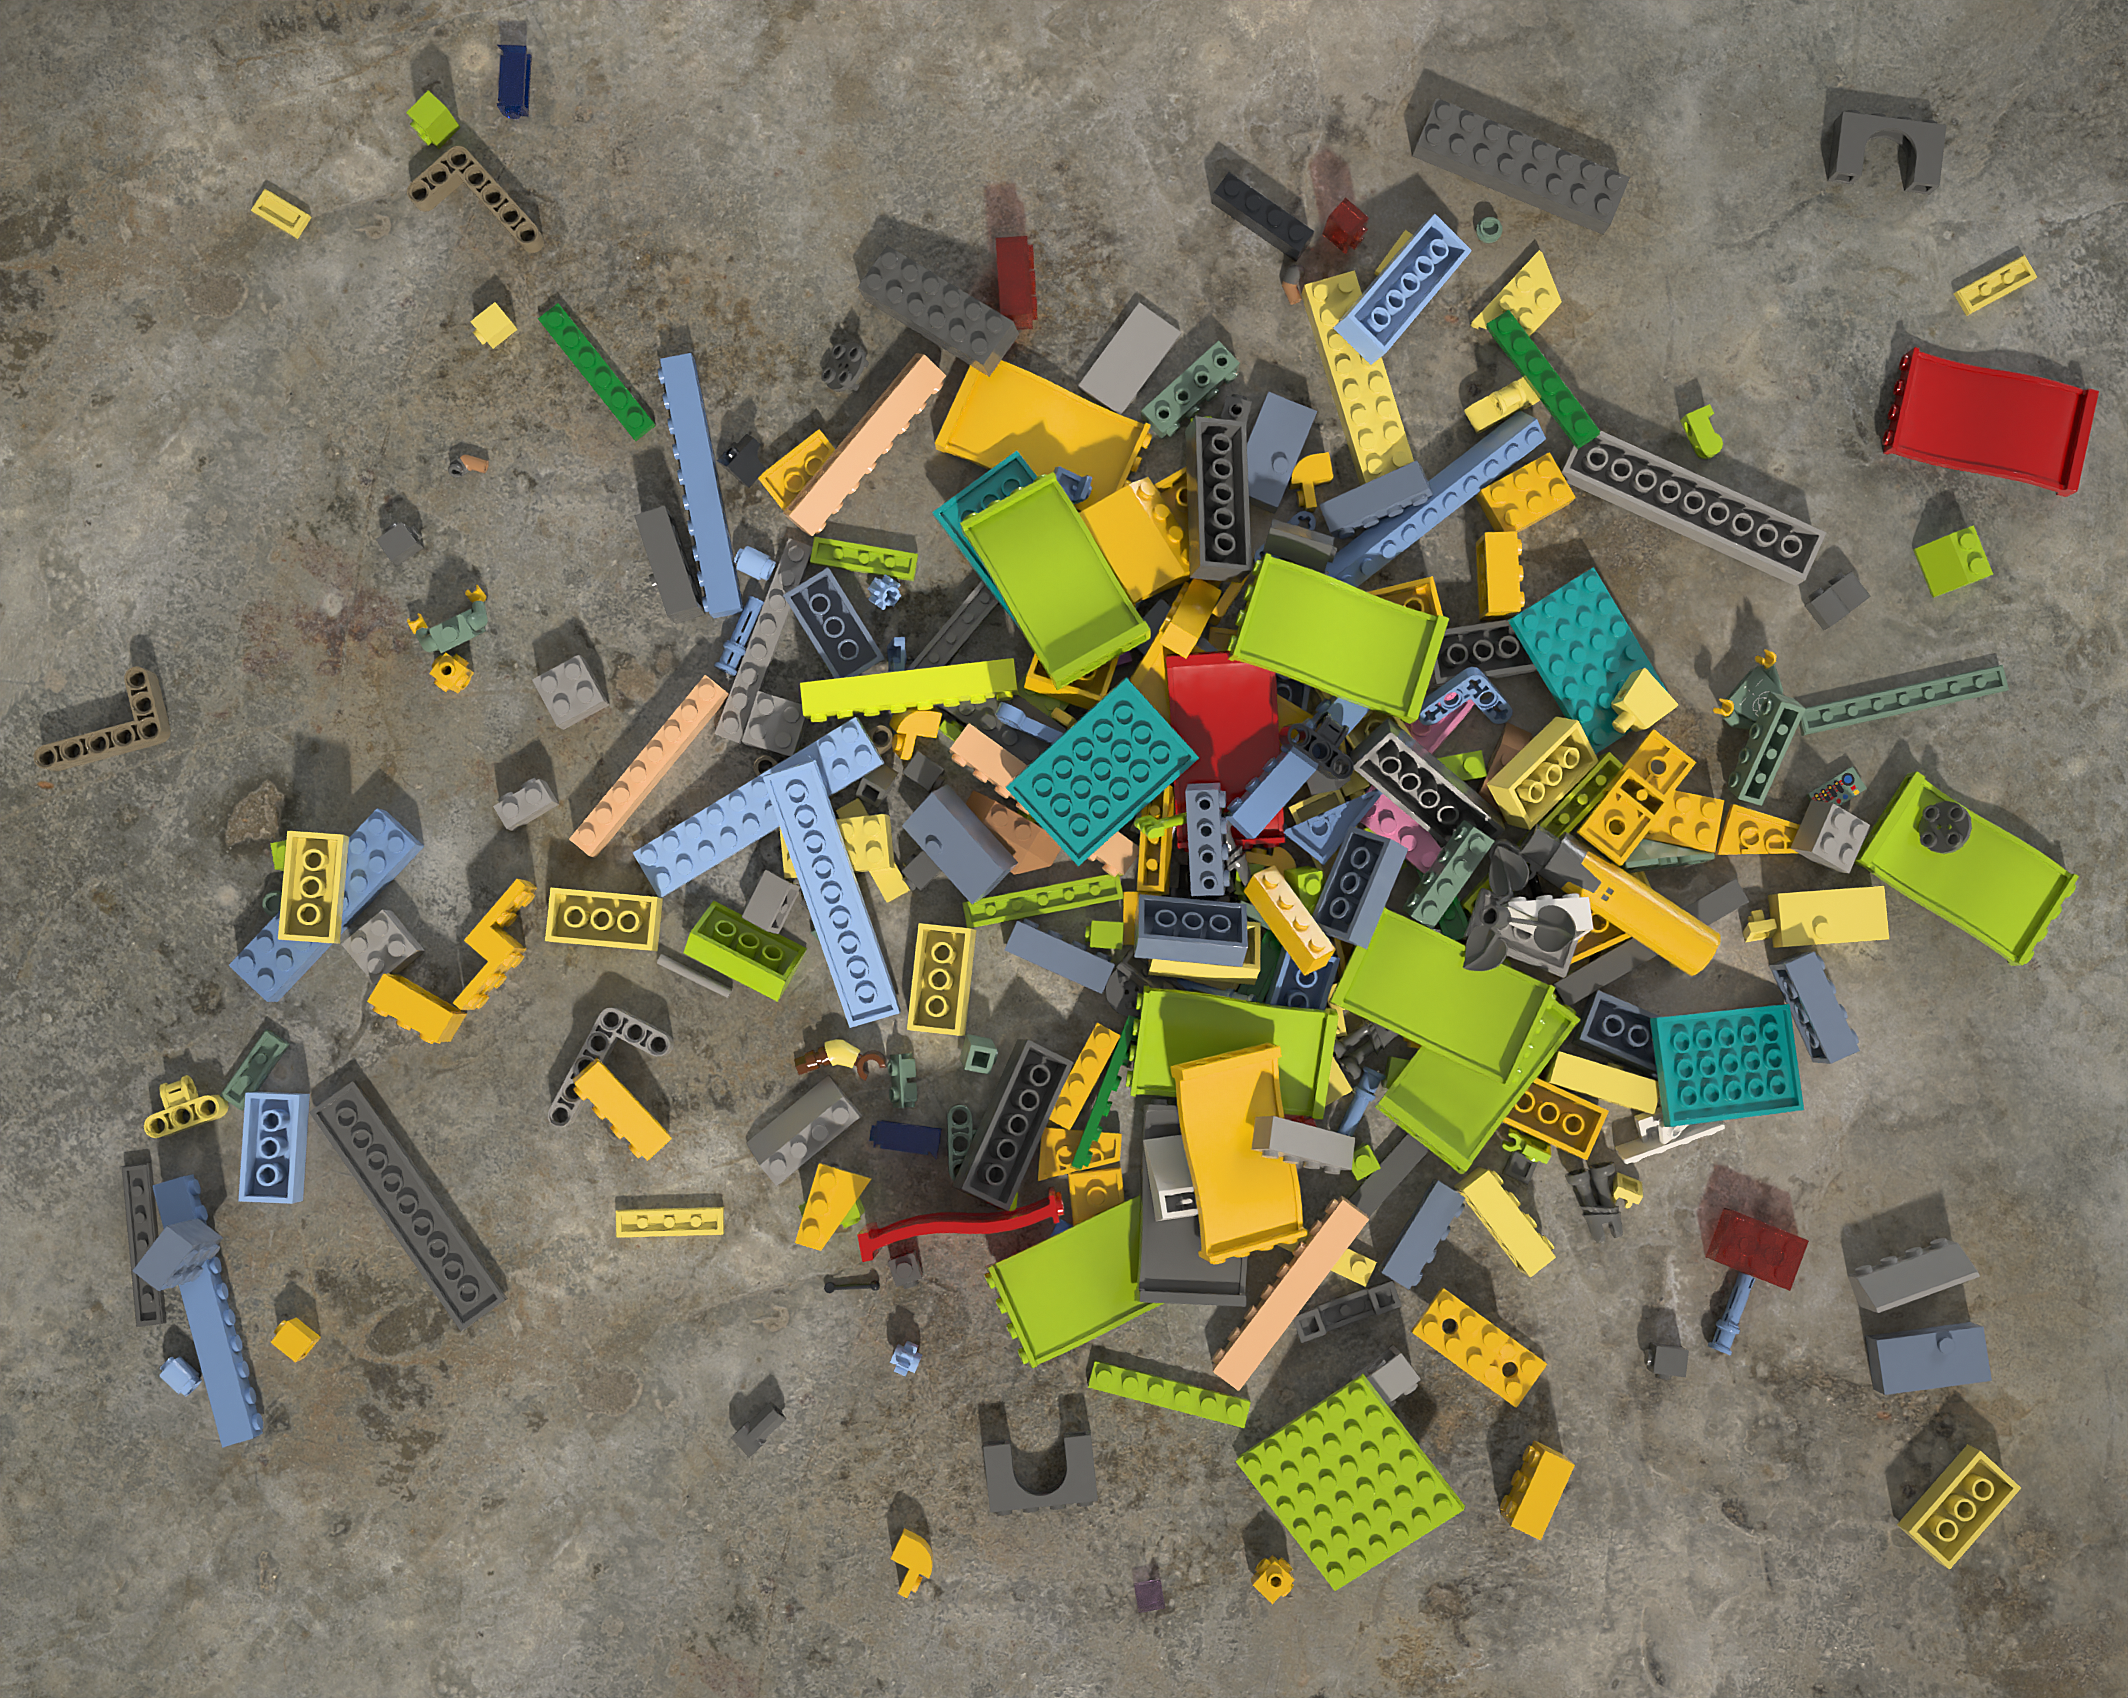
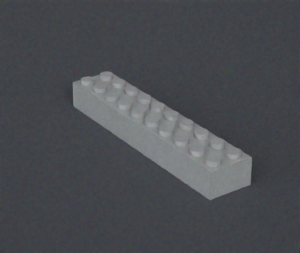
M1603 431L1600 432L1599 436L1579 449L1571 443L1560 468L1567 483L1794 586L1806 580L1826 535V532Z

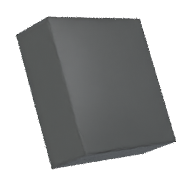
M1511 1151L1502 1174L1528 1185L1538 1162L1529 1160L1519 1151Z

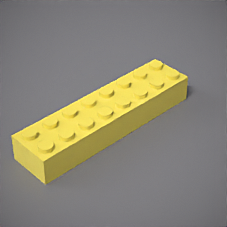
M1354 270L1306 284L1303 287L1301 296L1361 486L1410 464L1414 460L1382 357L1370 365L1333 328L1362 295Z

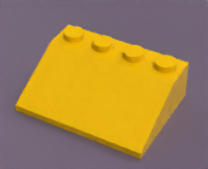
M1149 477L1133 482L1079 512L1132 604L1191 579L1189 571V540Z

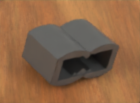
M1852 571L1845 575L1842 572L1838 573L1828 581L1830 586L1827 589L1823 590L1820 587L1808 596L1810 601L1804 606L1823 631L1833 626L1871 597Z

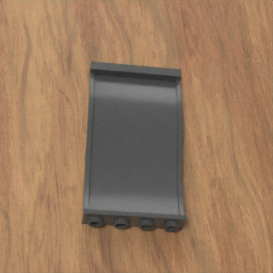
M1152 1099L1151 1104L1143 1105L1144 1121L1140 1175V1249L1134 1301L1246 1307L1247 1256H1233L1226 1258V1261L1223 1263L1210 1264V1262L1199 1257L1198 1251H1201L1198 1215L1162 1221L1155 1220L1143 1140L1182 1134L1178 1107L1167 1105V1100Z

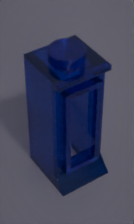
M497 44L503 54L500 55L499 103H497V107L503 116L510 119H519L520 116L529 117L532 55L527 54V46Z
M877 1120L876 1125L871 1126L869 1141H874L873 1148L878 1147V1144H880L881 1149L928 1155L930 1152L937 1160L942 1128Z

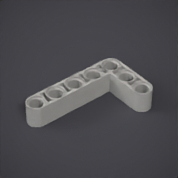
M606 1008L603 1010L548 1111L549 1122L555 1127H565L574 1123L587 1098L583 1101L580 1097H572L570 1087L574 1084L573 1078L582 1071V1065L585 1060L592 1062L598 1058L605 1065L619 1038L653 1056H666L674 1047L672 1036L620 1008ZM612 1012H615L619 1017V1022L615 1027H611L607 1022L608 1015ZM636 1024L642 1028L643 1032L639 1039H634L631 1035V1028ZM599 1036L606 1040V1047L602 1051L595 1047V1040ZM658 1037H662L666 1041V1047L662 1052L657 1051L654 1047V1042ZM561 1107L565 1108L568 1112V1118L565 1122L560 1121L557 1117V1111Z

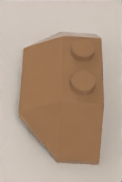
M1506 722L1487 764V776L1480 780L1475 791L1501 814L1502 812L1487 783L1533 739L1530 732ZM1502 814L1503 822L1505 823V822H1507V821H1506L1505 817H1504L1503 814Z
M974 790L968 798L966 805L1018 862L1010 871L1012 874L1017 875L1052 866L1062 848L1043 828Z

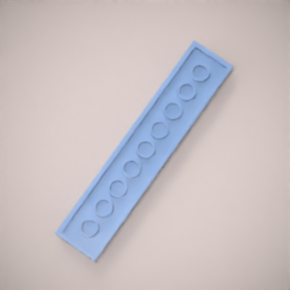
M858 717L851 719L633 852L657 896L663 898L779 827L763 780L764 775L816 760L827 795L830 797L883 765V759Z
M816 760L764 775V783L849 1027H855L899 1014L901 1008Z

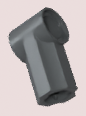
M770 1402L750 1422L747 1421L731 1439L750 1458L767 1441L766 1438L786 1420V1417L776 1405Z

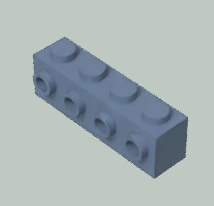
M1416 460L1319 505L1330 533L1336 539H1344L1352 536L1355 533L1354 531L1359 528H1369L1376 525L1379 519L1386 516L1394 517L1403 512L1404 508L1410 505L1418 506L1425 503L1428 497L1433 496L1422 466Z
M1220 783L1188 784L1185 793L1191 896L1224 895L1226 886H1230V870H1225L1224 860H1229V846L1223 843V834H1227L1228 831L1227 818H1222V808L1226 807V792L1221 791Z
M1024 919L1023 923L1017 921L1004 949L1005 951L1100 994L1103 993L1115 964L1110 962L1112 957L1097 951L1096 956L1086 952L1087 946L1074 940L1070 945L1062 941L1063 935L1052 930H1048L1047 934L1037 930L1039 925L1030 920Z
M1433 1179L1378 1270L1408 1290L1412 1285L1415 1287L1423 1276L1421 1270L1425 1263L1429 1264L1434 1259L1437 1253L1436 1245L1440 1239L1444 1241L1451 1230L1449 1224L1454 1216L1458 1218L1464 1210L1465 1204L1463 1201L1465 1197L1440 1181Z

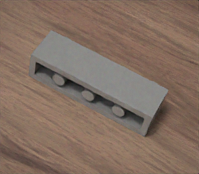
M1275 1116L1255 1118L1252 1150L1262 1152V1157L1278 1159L1280 1156L1283 1157V1162L1299 1164V1162H1303V1167L1320 1169V1167H1323L1324 1172L1329 1174H1340V1170H1352L1354 1137Z

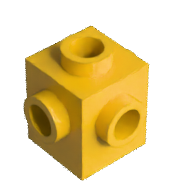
M445 652L443 656L440 655L434 660L429 674L436 678L433 683L443 691L447 692L450 689L459 693L469 684L474 672L466 667L469 662L457 653L451 656Z
M1273 1555L1268 1560L1266 1558L1262 1559L1255 1568L1256 1573L1250 1578L1252 1585L1272 1604L1280 1596L1284 1597L1291 1591L1294 1586L1293 1581L1295 1580L1291 1573L1293 1568L1282 1557L1277 1560Z

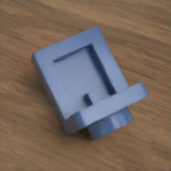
M1060 466L1055 467L1056 479L1073 504L1083 502L1089 497L1092 490L1090 485L1092 477L1088 475L1081 477Z

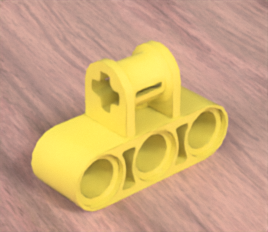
M1521 378L1466 408L1464 412L1476 434H1479L1510 418L1519 410L1523 411L1534 405L1540 399L1526 380Z
M185 1075L177 1082L160 1085L159 1091L165 1110L150 1115L145 1120L144 1130L152 1138L177 1134L221 1118L228 1111V1101L218 1094L199 1097L193 1080L190 1076ZM211 1100L216 1105L213 1114L208 1110V1103ZM185 1110H188L190 1113L188 1123L183 1119V1112ZM160 1118L165 1123V1128L162 1132L157 1127Z

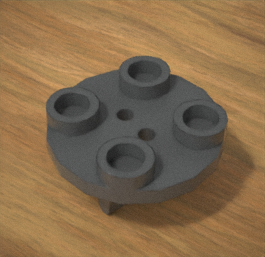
M855 342L844 345L838 343L833 347L831 358L821 374L822 381L830 389L836 392L845 391L846 389L858 390L859 386L855 382L859 379L864 367L869 365L863 347Z
M1950 801L1927 806L1923 810V816L1919 825L1921 844L1931 851L1941 854L1953 853L1960 849L1969 839L1972 830L1969 813L1960 804Z
M1116 969L1109 977L1106 985V998L1110 1006L1118 1014L1127 1017L1129 1015L1133 1017L1140 1016V1010L1136 1009L1137 994H1143V989L1119 969ZM1135 987L1140 988L1139 992L1135 991ZM1125 990H1129L1128 995L1124 993Z

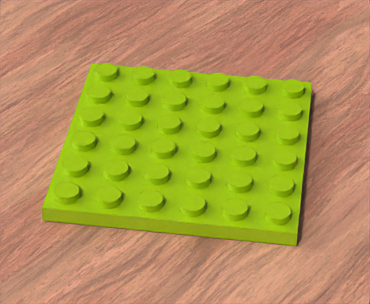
M1361 1374L1238 1456L1235 1461L1334 1591H1337L1464 1511L1465 1508L1463 1502L1364 1374Z

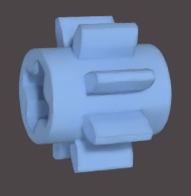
M884 575L883 579L875 577L870 587H868L872 595L869 597V601L882 610L886 608V605L894 607L899 597H901L898 590L900 584L887 575Z
M909 1341L906 1342L905 1346L897 1345L890 1363L896 1365L894 1372L906 1376L908 1371L915 1373L923 1355L916 1352L919 1345Z

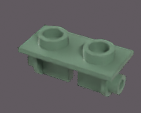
M912 1053L902 1054V1058L901 1054H890V1060L887 1065L892 1087L889 1089L890 1102L893 1103V1108L915 1107V1101H918L916 1082L907 1083V1078L916 1077L915 1058H912Z

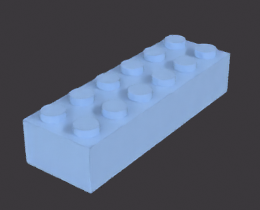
M1434 214L1416 230L1333 328L1370 365L1386 354L1472 250Z

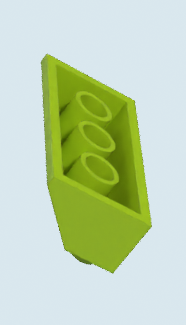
M713 900L691 930L683 953L778 1002L791 982L807 948L780 934L765 931L742 918L741 914Z

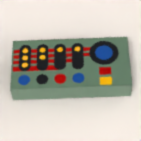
M1852 766L1812 790L1806 796L1810 802L1814 800L1834 803L1840 806L1867 788Z

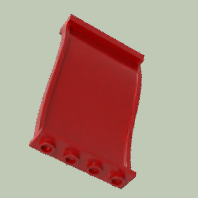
M1917 347L1903 354L1899 362V370H1901L1900 379L1896 381L1893 389V394L1896 395L1895 402L1891 405L1888 412V420H1890L1889 429L1885 431L1882 439V444L1885 445L1883 454H1895L1944 468L2019 481L2057 492L2056 495L2068 497L2078 492L2099 395L2098 390L2090 388L2083 390L2041 377L1954 362L1920 352V348Z
M1228 650L1190 653L1187 658L1179 654H1167L1166 665L1171 727L1199 756L1196 762L1174 780L1176 815L1187 812L1185 793L1187 785L1201 783H1220L1221 791L1226 792V807L1223 813L1228 812V805L1235 798H1241L1247 791L1245 789L1246 785L1253 778H1259L1262 775L1264 765L1271 758L1274 757L1276 759L1279 756L1280 741L1275 672L1241 661L1228 660L1231 652ZM1283 808L1255 839H1247L1232 825L1230 831L1235 844L1242 845V849L1253 848V844H1264L1266 848L1279 847L1280 843H1285ZM1187 823L1177 826L1178 848H1184L1185 852H1189Z
M1054 1186L1049 1187V1196L1029 1205L1018 1207L1014 1211L990 1213L937 1212L899 1220L883 1228H878L877 1222L866 1224L857 1234L862 1262L874 1260L882 1247L919 1235L934 1233H998L1029 1226L1048 1217L1053 1218L1054 1224L1060 1223V1215H1064L1061 1191L1055 1192Z

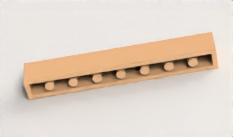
M916 353L784 510L783 514L804 533L810 536L819 534L825 528L827 518L840 510L843 505L842 500L847 494H852L859 487V480L862 476L869 474L877 464L875 461L878 457L891 449L893 439L898 434L906 431L910 425L909 420L913 415L919 414L927 404L925 401L928 397L941 389L943 386L942 381L946 375L927 356Z
M704 675L569 840L587 855L596 858L724 704L729 694L708 676Z
M968 723L949 750L953 754L951 759L962 767L968 765L975 770L972 774L984 783L987 780L996 786L994 790L1007 799L1010 796L1016 800L1005 786L1023 771L1027 765ZM1017 801L1016 806L1026 814H1029L1028 811ZM1116 832L1088 859L1091 861L1097 859L1103 863L1102 869L1111 876L1116 877L1118 874L1122 877L1139 855V846L1120 832Z
M1342 1195L1337 1200L1332 1199L1325 1209L1327 1214L1322 1221H1315L1308 1232L1311 1234L1305 1243L1301 1241L1292 1253L1294 1258L1289 1264L1285 1262L1276 1274L1278 1279L1273 1285L1268 1284L1260 1295L1262 1300L1256 1307L1252 1305L1244 1316L1246 1320L1240 1328L1235 1327L1228 1337L1230 1341L1224 1350L1219 1348L1211 1360L1214 1362L1212 1364L1213 1372L1238 1391L1368 1222L1367 1214Z

